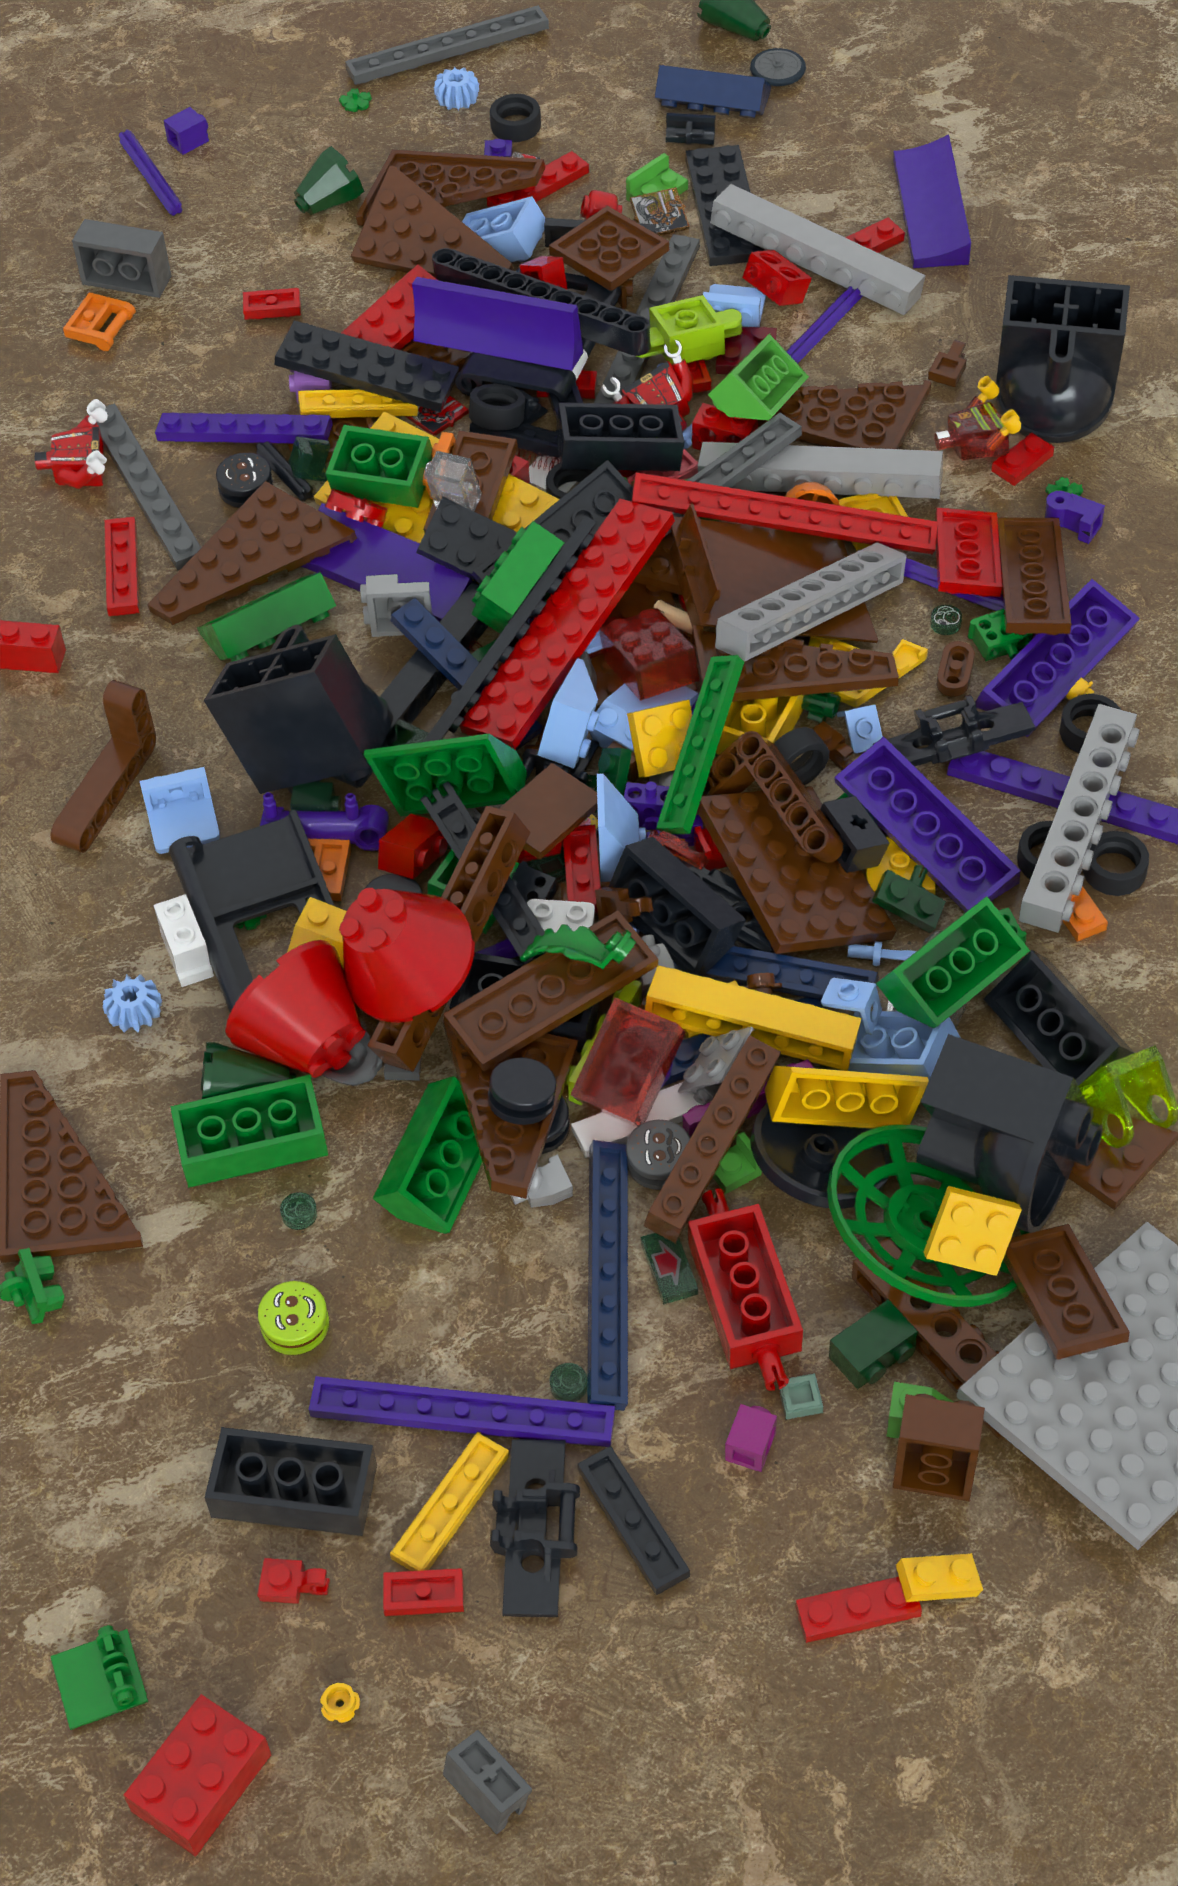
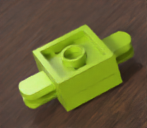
M704 295L650 307L651 349L648 353L636 357L645 358L662 354L665 360L669 361L672 365L674 362L672 358L666 356L664 346L666 344L667 351L670 354L677 353L679 348L675 340L679 341L682 346L680 356L686 360V363L702 359L708 360L714 356L725 354V338L738 336L742 333V315L735 309L715 312Z

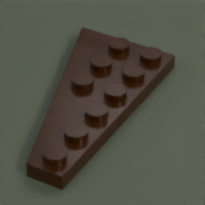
M692 625V635L702 685L711 657L729 656L730 654L715 648L716 632L704 631V626ZM789 639L744 661L732 702L898 686L899 676L892 653L858 648L848 652L834 650L833 645L821 643L820 647L803 645L804 641Z
M1087 1102L1089 1106L1093 1107L1094 1115L1092 1122L1103 1125L1102 1138L1092 1163L1089 1166H1085L1075 1162L1069 1179L1115 1210L1178 1140V1132Z

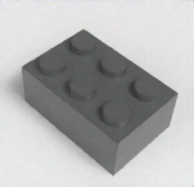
M84 219L72 240L82 285L160 298L172 277L163 232Z

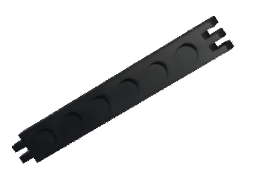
M449 781L443 783V787L448 794L442 797L439 790L435 788L431 792L437 801L431 803V800L426 795L420 799L456 857L460 860L477 825ZM509 876L492 910V914L518 955L521 956L527 949V946L533 943L534 938L537 935L543 936L545 931ZM545 953L536 955L523 963L526 965Z

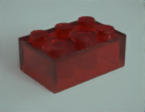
M657 608L643 610L638 615L626 619H615L599 629L604 660L640 701L699 681L694 647Z
M614 997L570 1095L587 1106L639 1127L648 1118L686 1032L679 1024Z

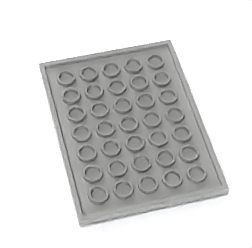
M1148 1222L1142 1225L1094 1268L1130 1331L1128 1342L1056 1360L1035 1320L959 1388L956 1396L959 1400L969 1401L976 1406L985 1407L984 1421L1137 1550L1178 1511V1245Z

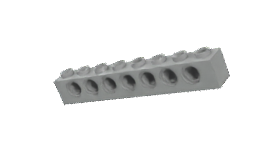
M877 542L718 618L715 648L730 655H738L743 661H747L903 583L907 555Z
M1098 704L1024 894L1019 916L1020 922L1059 933L1063 920L1070 921L1075 902L1071 901L1072 895L1079 896L1085 876L1080 874L1082 869L1089 870L1094 855V851L1090 850L1091 845L1099 844L1103 831V826L1099 825L1101 819L1107 821L1113 803V801L1109 800L1110 795L1116 796L1122 780L1118 773L1119 771H1126L1131 753L1127 752L1128 747L1134 748L1139 736L1140 729L1134 728L1137 714Z

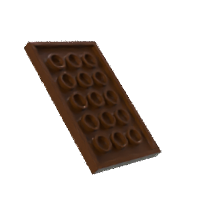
M805 787L818 807L821 808L822 803L813 787ZM763 791L702 796L697 812L776 954L893 939L897 930L884 908L872 902L875 893L863 872L858 870L846 873L837 860L832 863H824L807 853Z

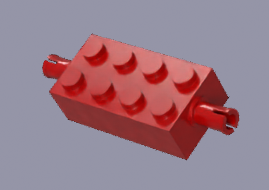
M715 1189L717 1196L715 1200L712 1190H708L702 1195V1201L705 1204L708 1216L688 1221V1245L729 1369L758 1363L766 1389L775 1391L774 1382H777L778 1388L782 1389L789 1383V1379L786 1376L780 1357L802 1351L803 1328L760 1205L755 1204L730 1211L725 1199L724 1190Z

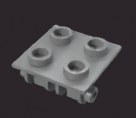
M751 1026L737 1031L732 1030L723 1035L707 1038L699 1048L701 1053L695 1063L685 1071L683 1075L685 1080L678 1092L692 1091L695 1094V1101L703 1105L707 1101H712L719 1089L718 1085L722 1084L754 1028Z

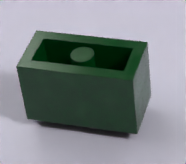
M888 1299L830 1339L829 1358L858 1390L866 1383L874 1384L880 1380L886 1373L887 1368L898 1362L901 1364L907 1361L916 1350L918 1331Z

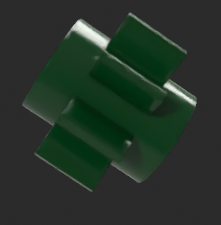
M834 692L804 695L802 709L809 711L807 719L819 723L825 722L827 717L835 718L840 706L841 696L834 694Z

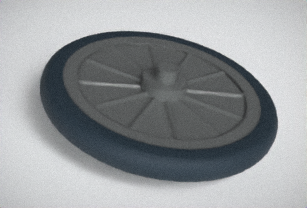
M783 48L764 50L758 53L750 64V71L753 77L765 78L771 86H786L795 83L802 78L806 70L805 61L798 53Z

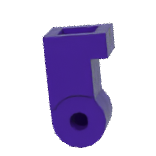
M1054 491L1046 498L1045 518H1059L1060 527L1078 533V540L1089 544L1102 526L1105 505L1073 493Z

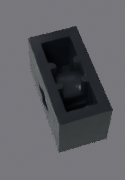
M852 796L823 802L820 809L843 842V851L837 861L844 871L848 873L879 866L890 843L857 797Z

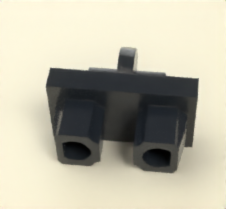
M667 113L666 142L686 143V145H714L716 115Z

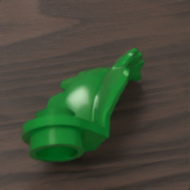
M562 924L556 933L552 928H548L543 936L537 935L533 943L529 944L525 952L520 956V960L526 962L532 957L545 952L563 953L569 959L589 962L604 969L612 959L619 964L634 947L636 941L630 937L632 933L628 930L623 934L616 931L606 945H604L589 928L580 926L576 931H572L568 925Z

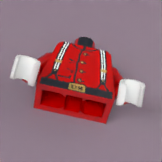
M677 340L675 342L679 350L675 354H670L667 351L666 344L664 346L666 356L672 358L674 363L671 365L667 361L621 390L623 395L619 392L620 382L614 377L610 378L611 383L615 386L614 392L608 391L605 385H602L601 391L603 395L612 397L615 400L613 404L678 405L682 431L687 427L683 417L690 413L688 402L693 398V377L686 360L680 356L682 346Z
M98 399L92 400L87 406V413L90 416H85L73 429L54 434L51 437V451L35 452L36 469H52L55 482L58 485H67L76 489H80L83 486H103L104 463H106L107 458L104 456V445L97 421L103 423L107 420L106 406Z

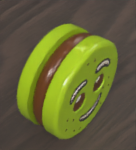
M288 1281L278 1284L264 1295L259 1304L258 1321L263 1338L272 1349L279 1353L298 1355L311 1351L323 1341L328 1332L329 1316L325 1299L318 1289L308 1283Z

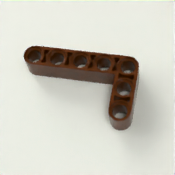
M116 680L108 683L103 695V705L112 737L55 820L51 829L52 843L82 853L90 848L151 756L156 745V732L145 690Z
M748 731L742 734L713 760L702 796L741 793L756 780L807 853L824 863H832L841 856L843 851L841 838L776 745L755 731Z

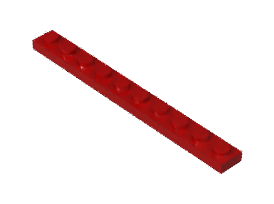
M636 472L634 476L632 503H639L679 514H685L689 505L694 504L697 517L870 545L878 542L894 549L931 555L936 550L937 521Z

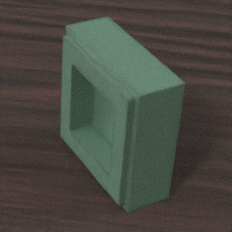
M815 1373L788 1378L789 1383L782 1389L778 1388L786 1419L823 1413V1403Z

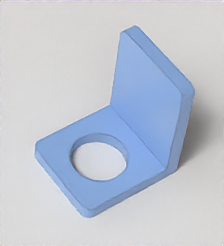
M875 704L837 712V717L845 716L854 753L865 752L873 746V743H876L883 737Z
M832 978L821 999L823 1007L860 1012L865 1032L872 1035L882 1013L876 983ZM873 1004L872 1016L870 1018V1010Z

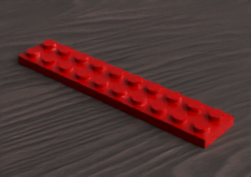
M619 499L594 534L590 544L581 552L578 557L579 559L570 572L566 573L555 593L551 594L546 601L547 604L538 617H535L531 622L528 631L521 640L519 639L514 646L513 652L505 663L501 664L497 670L498 673L481 692V696L473 708L469 709L464 716L465 719L459 726L462 733L470 736L491 734L516 750L567 677L576 659L581 657L674 524L675 519L672 512Z

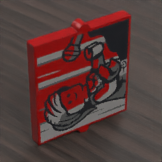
M449 395L441 412L418 406L417 416L405 417L428 434L436 436L446 428L453 427L456 421L469 413V409Z

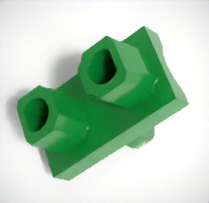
M30 1248L20 1249L18 1251L19 1264L14 1267V1271L5 1273V1281L0 1284V1298L7 1302L13 1301L15 1307L25 1304L31 1323H43L45 1312L62 1308L64 1293L59 1284L44 1287L41 1281L52 1280L54 1276V1265L51 1256L32 1257Z

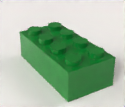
M311 1075L170 1106L181 1164L188 1188L328 1156Z

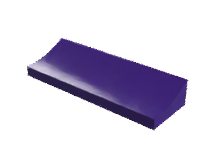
M949 134L923 146L894 151L893 163L913 268L969 265L971 239Z
M416 277L412 283L415 310L413 341L571 371L583 354L577 305Z
M321 503L318 511L354 530L357 539L353 543H350L349 540L331 548V553L323 557H316L311 562L301 566L315 573L321 572L322 576L357 591H360L361 584H366V576L397 574L398 583L429 582L432 614L439 622L471 583L476 582L417 554L416 551L420 543L370 524L365 520L359 522L346 517V512L342 511L341 513L325 507L324 503Z
M1091 579L1069 601L1071 616L1070 634L1049 635L1038 633L982 690L975 701L976 707L989 711L1023 702L1036 729L1066 698L1074 684L1081 677L1084 679L1137 624L1140 618L1096 581Z
M884 736L834 777L835 783L849 797L856 796L873 821L917 865H922V869L927 868V875L964 912H967L986 896L992 901L1020 883L1021 870Z

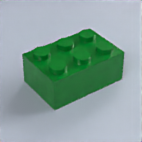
M343 425L325 475L331 490H341L353 494L354 497L369 501L418 508L426 488L423 485V474L425 469L430 467L433 448L429 437Z
M532 521L527 530L523 527L518 530L507 552L504 551L494 565L495 568L489 576L487 575L483 579L472 599V602L476 605L471 614L499 634L502 633L564 544L562 540L534 521Z

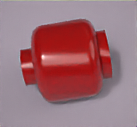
M592 190L589 195H584L580 217L587 220L606 206L622 214V205H618V198L615 194Z

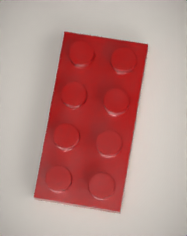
M417 264L344 329L341 334L401 350L414 338L415 310L412 283L416 277L437 279Z
M936 507L935 521L938 522L936 539L938 592L973 594L982 597H1001L1003 586L997 513Z

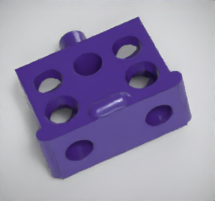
M652 781L646 784L626 783L624 798L637 812L640 828L645 827V818L660 817L669 786L656 785Z

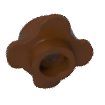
M756 973L746 976L747 986H743L751 990L773 995L772 989L782 988V983H775L774 973Z

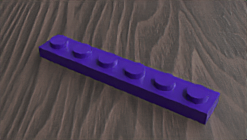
M172 412L162 413L155 434L157 441L264 443L268 441L270 443L326 444L333 424L330 415Z

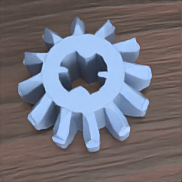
M455 67L453 70L444 69L443 74L437 75L434 86V94L439 101V105L446 106L448 110L457 108L459 111L462 107L469 108L470 104L476 103L479 92V83L474 76V72H467L466 68L460 70Z
M127 974L125 981L119 982L113 979V988L105 989V1000L102 1005L104 1013L107 1014L109 1023L113 1027L119 1026L124 1033L130 1027L139 1032L140 1026L143 1024L151 1027L152 1018L160 1017V1006H162L161 994L158 993L153 981H145L141 974L134 980Z

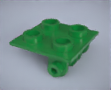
M111 1625L101 1627L98 1630L99 1636H97L96 1640L50 1656L70 1730L148 1702L128 1629L118 1632Z

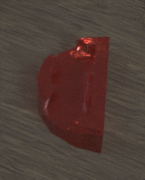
M651 830L648 838L654 837L674 856L701 870L703 867H706L709 861L703 852L699 853L689 848L688 842L668 832L660 831L658 833L656 830Z

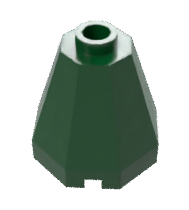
M332 146L316 158L294 192L296 196L294 202L302 213L307 212L313 215L351 202L365 192L354 169L352 171L348 170L346 167L348 161Z

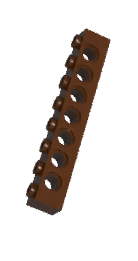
M490 806L485 807L441 896L455 904L464 913L470 923L471 935L475 945L530 835V831L515 812ZM447 1003L434 1012L429 1009L413 1016L412 1021L396 1023L380 1020L367 1046L385 1064L414 1072Z

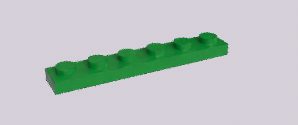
M738 655L714 656L710 659L656 827L663 835L690 834L744 665V661Z

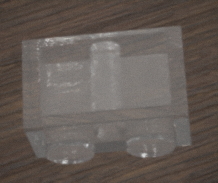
M436 451L432 462L427 463L424 477L427 480L436 509L443 496L475 511L482 493L471 459Z

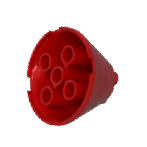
M370 887L362 890L357 899L348 908L339 927L343 941L344 974L354 1003L362 1011L375 1019L396 1023L412 1021L413 1016L429 1009L434 1012L447 1003L464 983L474 958L475 942L472 939L470 923L464 913L449 900L436 895L390 889L375 890Z
M325 940L307 942L279 957L276 962L280 966L273 970L265 979L259 974L251 982L232 1008L227 1019L225 1033L236 1048L317 1078L332 1067L335 1070L343 1068L351 1059L349 1052L355 1044L362 1040L366 1031L360 1024L338 951L331 943Z

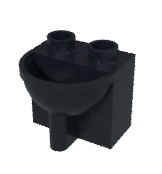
M1008 275L996 384L999 387L996 402L1001 415L1011 409L1017 413L1021 422L1019 433L1028 436L1032 432L1048 443H1063L1087 436L1105 421L1111 411L1126 332L1130 285Z
M294 625L284 630L277 638L270 652L226 663L204 699L205 704L260 794L287 788L291 794H301L312 789L325 778L341 775L345 781L351 782L367 776L373 770L364 756V751L380 748L393 722V713L386 700L378 696L372 688L362 681L337 635L334 634L310 641L301 625Z
M948 1034L921 1099L922 1105L932 1117L920 1143L916 1162L979 1185L983 1195L1019 1204L1022 1211L1016 1226L1022 1231L1032 1233L1039 1231L1051 1216L1065 1188L1074 1163L1089 1166L1092 1163L1101 1142L1103 1125L1092 1122L1094 1115L1093 1107L1088 1105L1073 1077Z

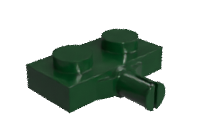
M602 748L601 757L598 762V774H604L624 797L632 750L625 748ZM588 775L591 781H588L587 786L595 788L594 791L597 792V775Z
M915 865L910 880L890 870L885 871L881 876L872 902L928 933L936 929L946 901L922 887L928 872L927 868L922 869V865Z

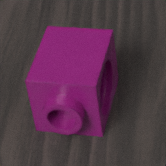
M740 1404L725 1443V1461L762 1472L776 1435L777 1416L760 1406L749 1407Z

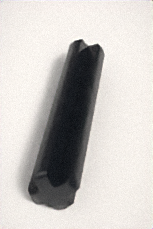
M267 441L257 444V454L268 461L271 469L301 501H306L308 498L311 499L313 497V487L272 443Z

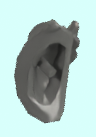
M367 1031L362 1040L355 1044L349 1052L351 1055L350 1061L339 1070H335L333 1067L326 1070L322 1074L323 1077L351 1086H357L374 1079L377 1072L381 1069L383 1061L367 1046L371 1039Z

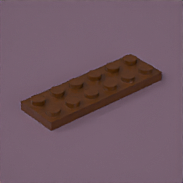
M998 517L1006 633L1025 635L1027 633L1070 634L1071 616L1059 518Z
M618 910L590 926L589 929L592 930L604 945H606L616 931L623 934L628 930L632 933L630 937L636 943L619 964L612 959L602 969L589 962L569 959L563 953L546 952L443 1013L445 1023L482 1071H485L658 967L656 955Z

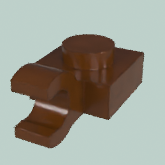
M954 340L948 354L939 351L928 371V380L956 387L966 369L967 359H964L965 354L962 353L966 343Z
M824 721L812 728L830 750L829 759L839 769L843 770L853 762L848 757L854 753V750L848 744H845V738Z
M602 887L595 890L599 921L617 910L628 923L632 922V916L641 915L640 912L653 911L651 897L629 898L628 888Z

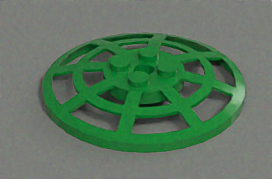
M896 1124L882 1126L863 1132L851 1140L839 1153L829 1174L827 1187L828 1204L834 1224L842 1239L869 1270L891 1286L913 1297L952 1307H975L991 1304L1007 1297L1018 1288L1012 1277L1009 1283L997 1291L973 1295L965 1285L980 1280L987 1273L973 1270L958 1276L952 1265L926 1259L924 1249L932 1228L925 1226L921 1219L934 1225L948 1186L975 1192L966 1183L961 1181L960 1178L916 1162L906 1161L902 1143L920 1145L927 1127ZM888 1144L892 1163L876 1168L865 1178L849 1164L850 1160L862 1151L877 1145ZM841 1174L858 1189L854 1204L856 1220L845 1219L838 1202L837 1185ZM911 1174L925 1176L942 1184L939 1189L927 1185L914 1184ZM896 1175L900 1189L891 1198L874 1187L882 1179ZM867 1197L884 1210V1223L867 1222L865 1212ZM1020 1230L1021 1235L1028 1234V1232ZM853 1234L863 1235L874 1252L888 1265L893 1267L892 1271L879 1263L865 1250ZM874 1236L890 1237L895 1245L903 1251L899 1259L896 1260ZM915 1259L934 1263L942 1277L911 1269V1266ZM1002 1261L999 1271L1010 1274L1005 1262ZM908 1276L930 1285L950 1287L956 1295L940 1293L918 1286L906 1280L905 1277Z

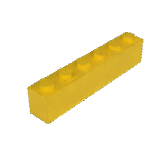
M659 965L656 968L647 993L644 1018L714 1037L726 1034L732 1030L737 1031L752 1026L754 1029L750 1036L775 1048L783 1055L802 1060L808 1059L810 1062L843 1071H848L861 1023V1018L846 1013L820 1008L812 1004L797 1002L777 995L751 990L743 986H736Z

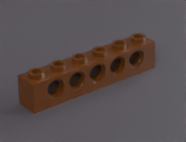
M749 1035L648 1211L644 1227L676 1244L767 1083L774 1065L776 1066L779 1059L780 1051Z
M888 1237L879 1242L896 1260L899 1259L903 1251ZM872 1248L868 1250L879 1263L892 1271L893 1267L880 1258ZM858 1258L853 1260L852 1280L877 1307L888 1299L918 1331L916 1350L956 1393H958L959 1388L1000 1352L994 1351L985 1342L982 1332L976 1325H969L960 1315L958 1307L935 1304L913 1297L891 1286L875 1275ZM914 1265L911 1266V1269L920 1272ZM908 1276L905 1277L906 1280L918 1286L939 1292L935 1285L926 1284ZM922 1305L928 1309L917 1310L913 1306ZM946 1331L952 1334L953 1336L943 1337L940 1336L938 1332ZM972 1358L976 1360L978 1363L968 1364L965 1363L962 1359ZM983 1420V1423L998 1439L1002 1437L999 1432Z

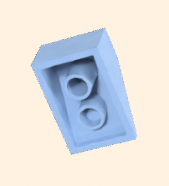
M531 196L467 213L462 222L510 262H523L532 256L534 248L543 236L545 216Z
M576 659L553 699L537 754L571 768L576 766L580 757L586 758L591 745V740L586 739L588 731H594L600 714L595 712L598 698L582 659Z
M645 666L607 697L596 712L600 714L593 732L589 731L592 740L599 742V746L602 748H607L615 741L634 752L627 713L682 700H690V706L692 707L699 694Z
M597 774L601 882H610L625 846L646 839L645 827L639 828L637 812L604 774Z
M855 1011L853 1016L861 1018V1023L848 1071L928 1077V1080H930L948 1034L958 1038L960 1036L950 1017L936 1028H932L898 1011H882L872 1035L865 1032L861 1013Z

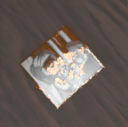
M676 187L630 197V203L635 214L634 221L643 224H656L657 235L661 236L689 229L690 226L685 214L686 206L681 203Z

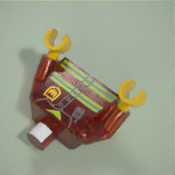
M984 376L980 379L977 387L982 393L978 397L974 396L966 409L952 413L947 417L948 430L934 434L937 450L953 447L961 460L1002 456L1009 453V433L1015 434L1019 432L1021 422L1014 410H1008L1001 417L993 404L986 402L987 399H994L999 394L998 385L989 376Z

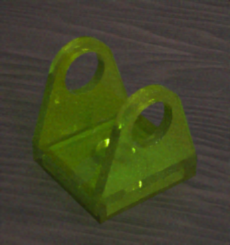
M1156 1045L1104 1065L1078 1086L1088 1105L1093 1107L1094 1115L1092 1122L1103 1125L1102 1139L1111 1147L1121 1148L1132 1141L1134 1136V1126L1125 1098L1149 1123L1169 1128L1177 1122L1178 1105L1163 1057ZM1154 1095L1161 1097L1167 1105L1168 1117L1166 1120L1158 1118L1152 1109V1098ZM1109 1113L1116 1115L1122 1123L1123 1136L1121 1139L1113 1136L1108 1128L1107 1117Z

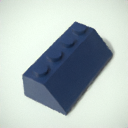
M659 65L655 99L661 102V106L667 108H677V104L688 105L687 109L691 111L703 112L704 107L714 109L713 113L729 115V111L740 112L739 116L755 118L756 114L763 115L771 92V85L765 78Z

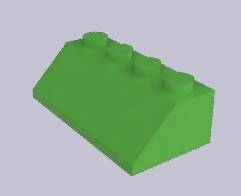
M768 334L732 369L708 396L712 399L714 406L728 417L769 421L809 376L779 343Z

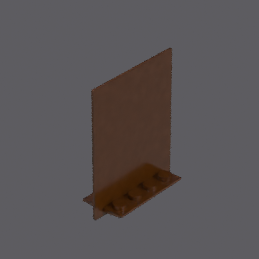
M694 504L689 505L683 517L674 516L675 522L671 526L674 540L670 555L691 625L716 627L718 618L848 556L843 540L746 524L702 520L697 517ZM865 602L798 635L870 643L878 642Z

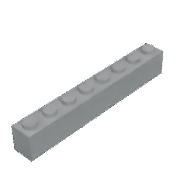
M730 184L713 201L711 224L761 248L775 250L787 260L845 288L852 286L854 290L858 288L861 292L860 295L905 315L921 297L925 280L924 274L733 184Z
M703 442L698 462V472L737 443ZM788 445L731 488L747 491L788 492L794 486L801 483L818 482L827 486L833 494L867 495L872 493L887 497L940 499L943 477V451Z

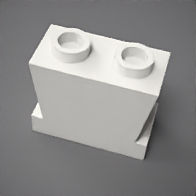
M186 894L155 904L154 909L160 926L161 936L181 987L214 977L205 940Z

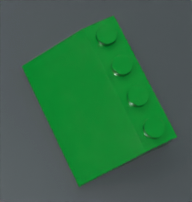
M491 734L367 749L364 751L366 760L400 817L410 814L429 813L420 798L426 795L431 800V803H434L437 800L431 791L435 788L439 790L442 797L448 794L443 787V783L449 781L466 809L505 804L525 786L527 770L517 751Z

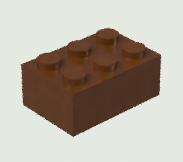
M906 1394L893 1488L970 1502L985 1407H979L964 1400L955 1402L938 1400L928 1394H917L915 1396Z

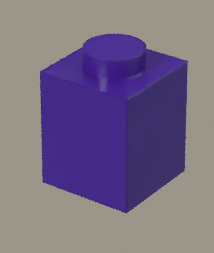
M191 107L163 120L167 142L182 155L209 142L207 120L202 114L199 115Z

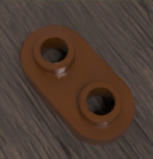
M954 641L944 647L936 683L938 690L942 694L956 697L967 691L975 657V651L970 644Z

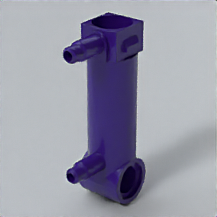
M267 792L263 795L264 809L260 826L283 819L289 814V811L284 810V807L276 806L272 793ZM348 793L345 796L346 811H297L307 839L350 840V844H356L359 848L368 851L379 849V839L387 833L389 822L388 812L378 805H365L359 809L358 801L353 793Z

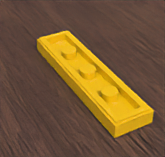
M360 389L298 391L300 415H330L331 418L380 417L384 411L393 416L418 415V406Z
M477 1432L390 1552L391 1559L410 1571L429 1570L510 1456L509 1450Z

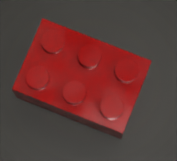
M200 1694L123 1796L132 1813L196 1857L270 1758L271 1752L266 1737Z

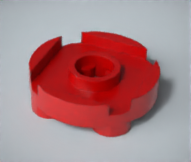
M337 489L331 490L325 507L342 513L343 509H345L346 517L359 522H363L366 517V522L378 527H383L388 511L387 508L377 503L354 497L353 494Z

